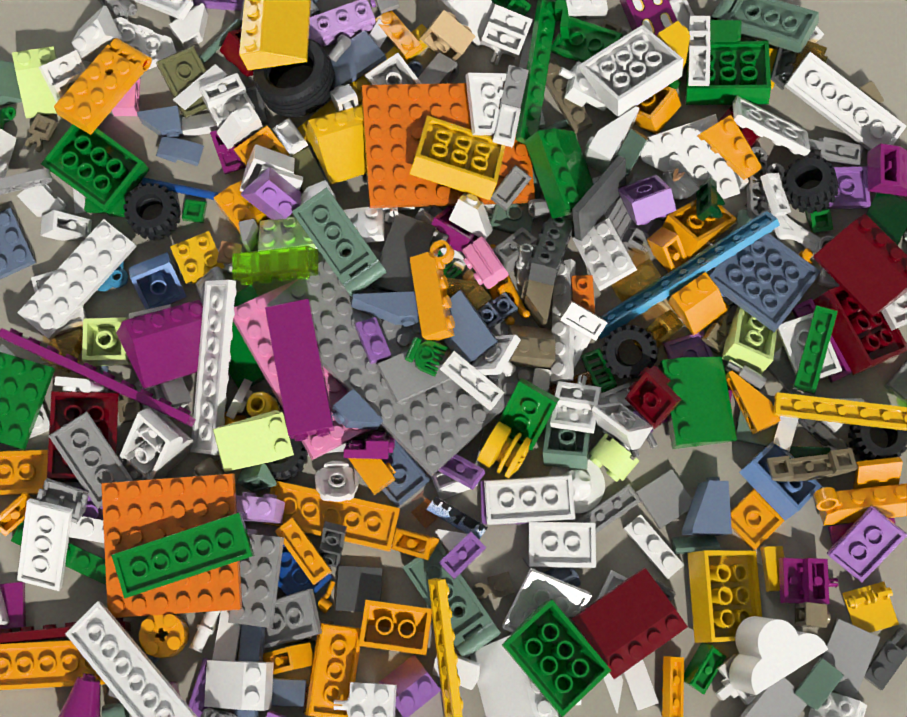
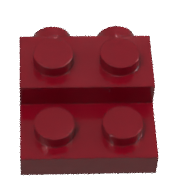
M653 366L652 368L646 367L639 374V381H635L628 388L630 392L625 397V400L656 429L682 399L668 386L670 380L656 366Z

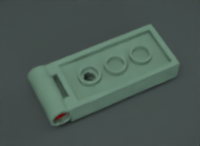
M720 0L710 20H742V36L758 41H769L771 45L801 54L819 23V12L779 0Z
M327 187L292 211L351 297L387 273ZM346 250H350L349 255H343Z
M439 542L429 560L417 557L405 565L403 569L430 609L431 600L428 579H446L449 587L448 603L452 610L451 627L455 634L453 643L460 655L467 658L501 633L463 576L460 574L453 579L439 564L447 555V552ZM456 607L462 608L463 613L461 615L454 613Z

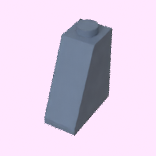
M720 477L706 478L707 481L698 483L682 528V535L723 536L732 534L729 481H720Z

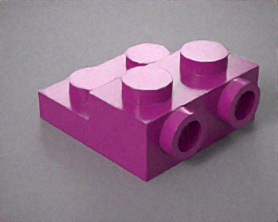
M448 206L434 217L431 225L436 227L439 232L448 234L446 242L454 250L462 252L465 247L473 244L479 237L449 221L454 207Z
M373 431V434L368 435L366 442H364V439H353L351 442H347L344 448V458L388 459L390 453L394 451L395 439L390 434H386V431Z

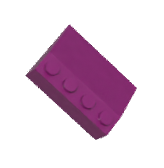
M200 299L127 319L121 323L116 334L143 389L197 372L203 305Z

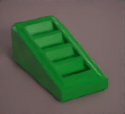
M598 348L581 355L580 358L592 386L601 387V393L616 388L617 383L610 372V368L605 366L606 361L602 358L603 353ZM599 358V361L591 364L588 363V361ZM599 366L603 367L598 370L592 371V369L597 368ZM606 374V376L601 377V378H599V379H596V378H595V377H597V376Z

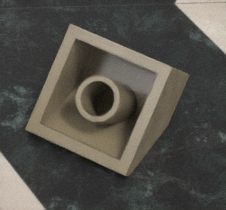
M524 280L521 298L525 299L524 306L530 312L539 328H546L554 285Z
M509 325L508 335L516 334L521 339L509 361L518 367L550 369L555 361V338L551 329Z

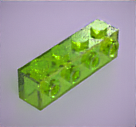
M310 246L232 254V279L240 281L241 285H253L255 281H259V283H272V280L275 279L287 282L291 281V278L296 277L300 280H308L310 276L318 275V250Z

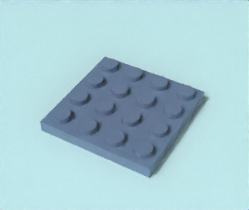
M768 233L753 244L737 252L736 255L720 263L709 277L719 288L720 293L775 332L821 271Z

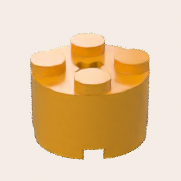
M176 614L150 615L141 623L139 631L140 644L143 650L153 657H174L180 654L189 640L188 625ZM163 631L168 632V636H165V640L161 638V634L163 633Z

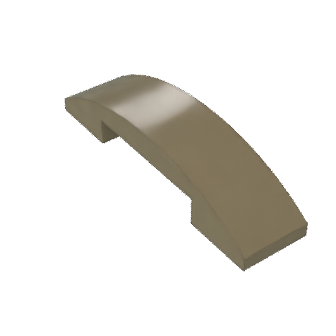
M852 448L831 450L825 455L789 459V456L766 459L771 479L774 481L793 482L822 479L848 473L858 468Z

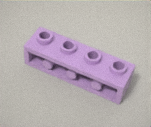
M357 0L310 17L309 39L314 40L321 46H331L340 35L352 38L364 30L366 32L371 31L376 23L368 0Z
M243 492L242 496L236 495L237 513H242L244 521L282 524L285 502L277 499V495L264 494L263 497H256L255 493Z

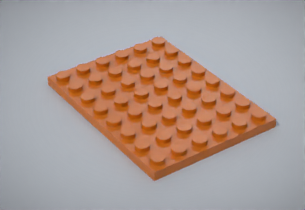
M466 83L362 85L369 208L456 206L458 199L466 192L410 175V171L427 115L472 130ZM515 140L513 147L505 146L498 182L494 191L516 165L529 175L531 180L512 204L528 203L530 200L535 199L532 161L526 145ZM476 196L484 205L496 204L491 199L487 200Z

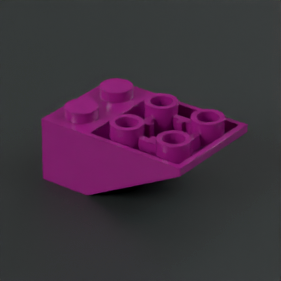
M880 143L867 152L868 191L907 197V150L900 146Z

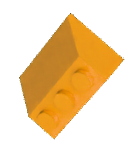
M365 600L359 646L427 656L432 609Z

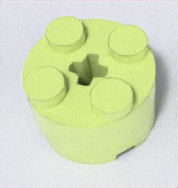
M605 433L590 451L591 457L589 459L599 468L602 465L608 469L606 473L616 482L619 479L623 481L638 464L639 460L637 458L634 461L631 460L632 454L613 438L608 441L609 435Z

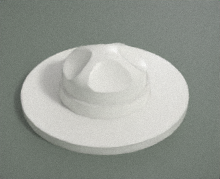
M588 459L587 469L552 467L548 476L572 475L575 514L586 513L599 504L604 495L605 480L600 468Z

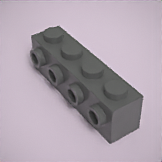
M550 215L548 221L543 222L541 233L538 235L536 245L533 247L532 255L528 260L526 270L530 271L529 280L554 285L571 238L574 225L573 220L563 217L552 219Z

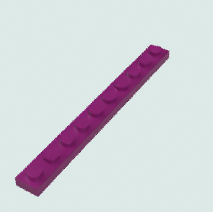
M1 328L0 337L14 345L190 427H193L196 421L195 418L190 416L191 411L181 406L175 409L171 407L172 402L161 397L158 401L152 398L153 394L142 388L140 392L134 390L135 385L125 380L119 383L114 380V375L106 371L100 374L96 372L97 368L86 362L84 365L77 363V358L69 354L63 357L59 355L60 351L50 345L44 348L40 346V341L30 336L27 340L22 337L23 333L13 328L10 331Z

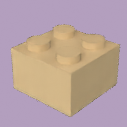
M443 10L430 24L420 40L437 54L440 52L456 61L476 36L468 26L459 23L451 12Z

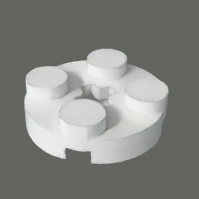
M344 461L327 462L320 471L316 472L315 487L320 494V498L324 501L341 502L351 500L358 490V472L355 468L353 470L349 467V464ZM335 478H339V481L342 483L334 484L333 481Z

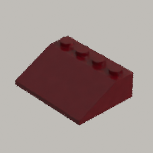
M866 214L850 223L813 256L871 318L907 293V254Z
M841 286L830 289L813 300L815 306L838 311L831 335L852 371V375L868 370L907 352V343L898 328L891 330L882 312L871 318Z
M51 391L49 435L87 411L116 454L119 393ZM49 438L47 478L57 482H78V479Z
M645 567L572 618L588 643L611 669L609 673L613 679L619 677L688 628Z

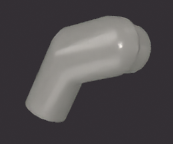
M340 35L337 38V45L328 57L337 62L341 55L350 47V38L346 37V35Z

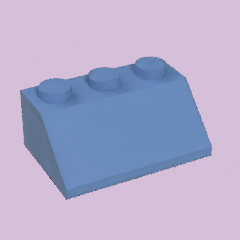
M772 441L739 473L786 521L797 513L822 486L816 479L793 482L772 480L766 459L789 456V459L794 458L787 450L774 444Z

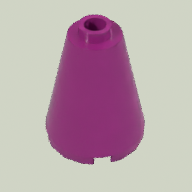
M83 673L82 677H77L58 717H100V681L96 679V675Z

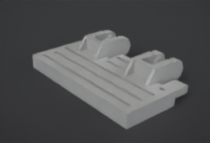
M635 173L629 184L645 178ZM620 197L608 218L612 222L631 259L635 253L627 248L646 255L648 253L647 248L634 241L633 238L636 237L648 244L647 238L650 235L647 233L655 219L644 225H636L630 218ZM666 216V217H658L657 219H659V220H661V221H665L666 218H667V216Z

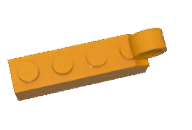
M444 240L434 242L430 248V253L426 252L410 257L422 337L434 342L454 336L453 328H455V321L450 313L452 303L446 289L449 285L443 272L445 264L451 262L454 257V249ZM447 248L446 253L442 257H438L439 250Z
M907 483L835 491L834 488L825 487L813 494L823 525L856 522L871 505L887 518L907 516Z

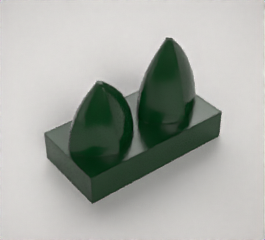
M710 177L699 186L700 189L696 192V216L701 221H704L709 216L712 218L723 217L717 205H725V202L717 192V181Z

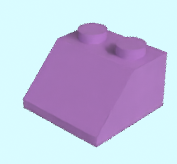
M271 167L267 168L241 192L242 197L271 220L286 219L292 214L293 210L301 205V192Z
M658 175L650 176L618 189L627 212L636 225L647 224L655 218L666 217L671 212L676 211L672 190Z
M415 654L379 682V684L397 685L395 707L403 717L412 715L441 691Z

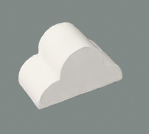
M146 408L138 412L120 453L119 460L134 481L164 479L168 472L186 457L194 441L166 415L160 412L154 413L150 408Z
M760 616L748 617L741 622L736 631L735 642L740 654L731 663L729 669L730 683L735 690L757 695L824 653L828 648L819 636L796 631L790 623L784 620Z

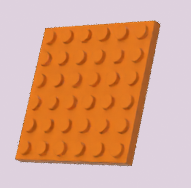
M235 474L101 483L107 609L115 618L242 609L240 561L124 599L112 559V554L236 514Z

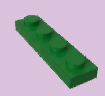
M816 305L793 389L815 394L838 311Z

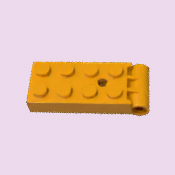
M118 38L113 39L110 45L107 44L54 105L58 116L91 135L141 75L149 69L152 58Z

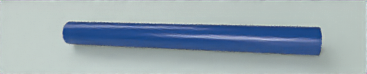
M144 177L142 179V186H146V183H151L154 186L156 183L161 188L163 186L166 187L168 191L214 200L213 197L219 194L218 192Z

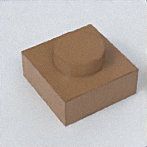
M221 240L217 262L238 267L242 245Z

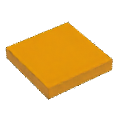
M900 457L856 462L858 468L855 470L853 489L899 484L903 461Z
M752 489L731 510L732 529L753 551L785 521L755 489Z

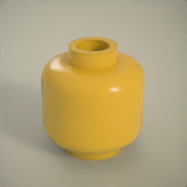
M255 392L249 397L246 409L248 414L253 417L278 410V403L268 393Z

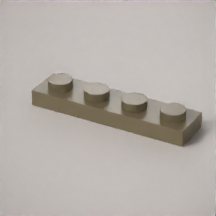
M554 58L549 61L546 87L567 120L571 130L576 134L591 127L593 122L584 106L581 107L565 98L568 79L558 75L561 68Z

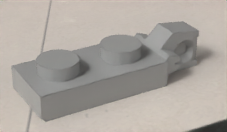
M828 137L817 138L816 140L809 139L811 150L809 153H814L813 156L853 167L860 166L864 146Z

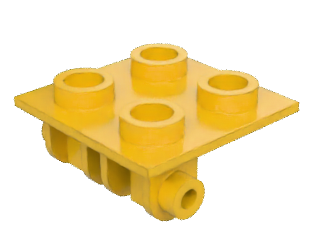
M209 231L170 246L185 283L192 282L196 284L212 268H225L223 263L217 262L219 252Z
M884 581L842 593L852 625L869 633L899 625L890 596H893L892 589L890 587L886 588Z

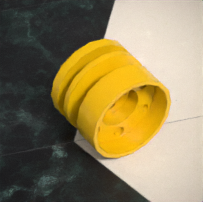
M499 421L483 446L477 461L488 468L495 461H498L497 473L500 474L506 466L508 470L504 477L510 479L525 460L532 439L526 437L522 445L518 442L522 434L518 433L513 440L510 439L509 436L512 428Z

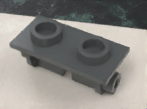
M778 47L771 72V80L781 90H784V85L792 75L794 68L792 64L795 63L798 53Z

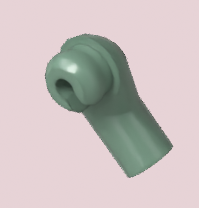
M741 209L737 213V225L730 233L751 221L748 217L747 209Z

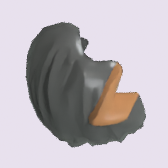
M677 168L664 172L661 179L671 188L674 199L688 198L700 189L685 172L678 174L679 169Z

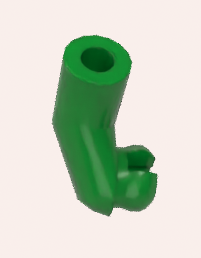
M8 106L0 110V129L4 130V125L15 118L16 110L14 107Z

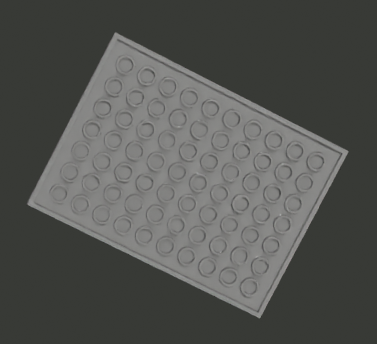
M390 210L384 211V241L367 243L378 260L395 218L394 210V217L390 216ZM346 250L343 255H349L350 250ZM325 259L267 304V307L309 299L323 367L348 392L354 389L383 419L381 426L431 477L505 409L521 377L533 383L535 368L515 366V372L509 377H506L503 372L498 375H484L505 392L491 410H488L453 380H449L397 404L377 367L380 362L369 363L355 329V323L375 316L351 307L352 297ZM451 267L447 271V274L453 269V267ZM461 275L448 284L449 287L446 288L447 295L450 298L459 290H462L476 311L488 303L481 294L473 290L472 285H468L462 280ZM368 285L357 294L388 292ZM376 317L390 350L391 358L408 351L414 337L420 338L422 340L421 343L426 341L422 337L419 319L417 324L402 326V324L395 325ZM505 320L490 329L494 336L508 335V325ZM443 339L437 341V343L448 347ZM449 347L447 348L446 352H444L446 359L452 353Z

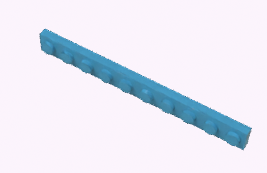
M765 211L600 316L607 322L599 335L600 339L610 335L613 330L629 323L630 320L665 300L668 296L682 289L703 273L717 267L729 257L736 255L737 252L780 226L778 219L768 211Z

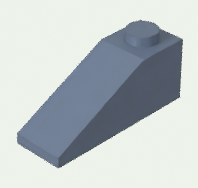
M415 291L352 295L351 307L395 325L412 326L418 322L419 314Z

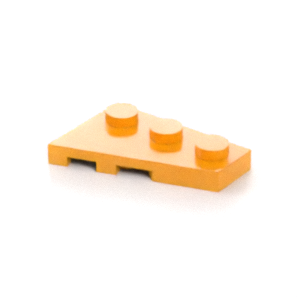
M732 115L697 135L701 141L705 140L711 146L710 149L715 154H720L726 160V164L743 180L763 169Z

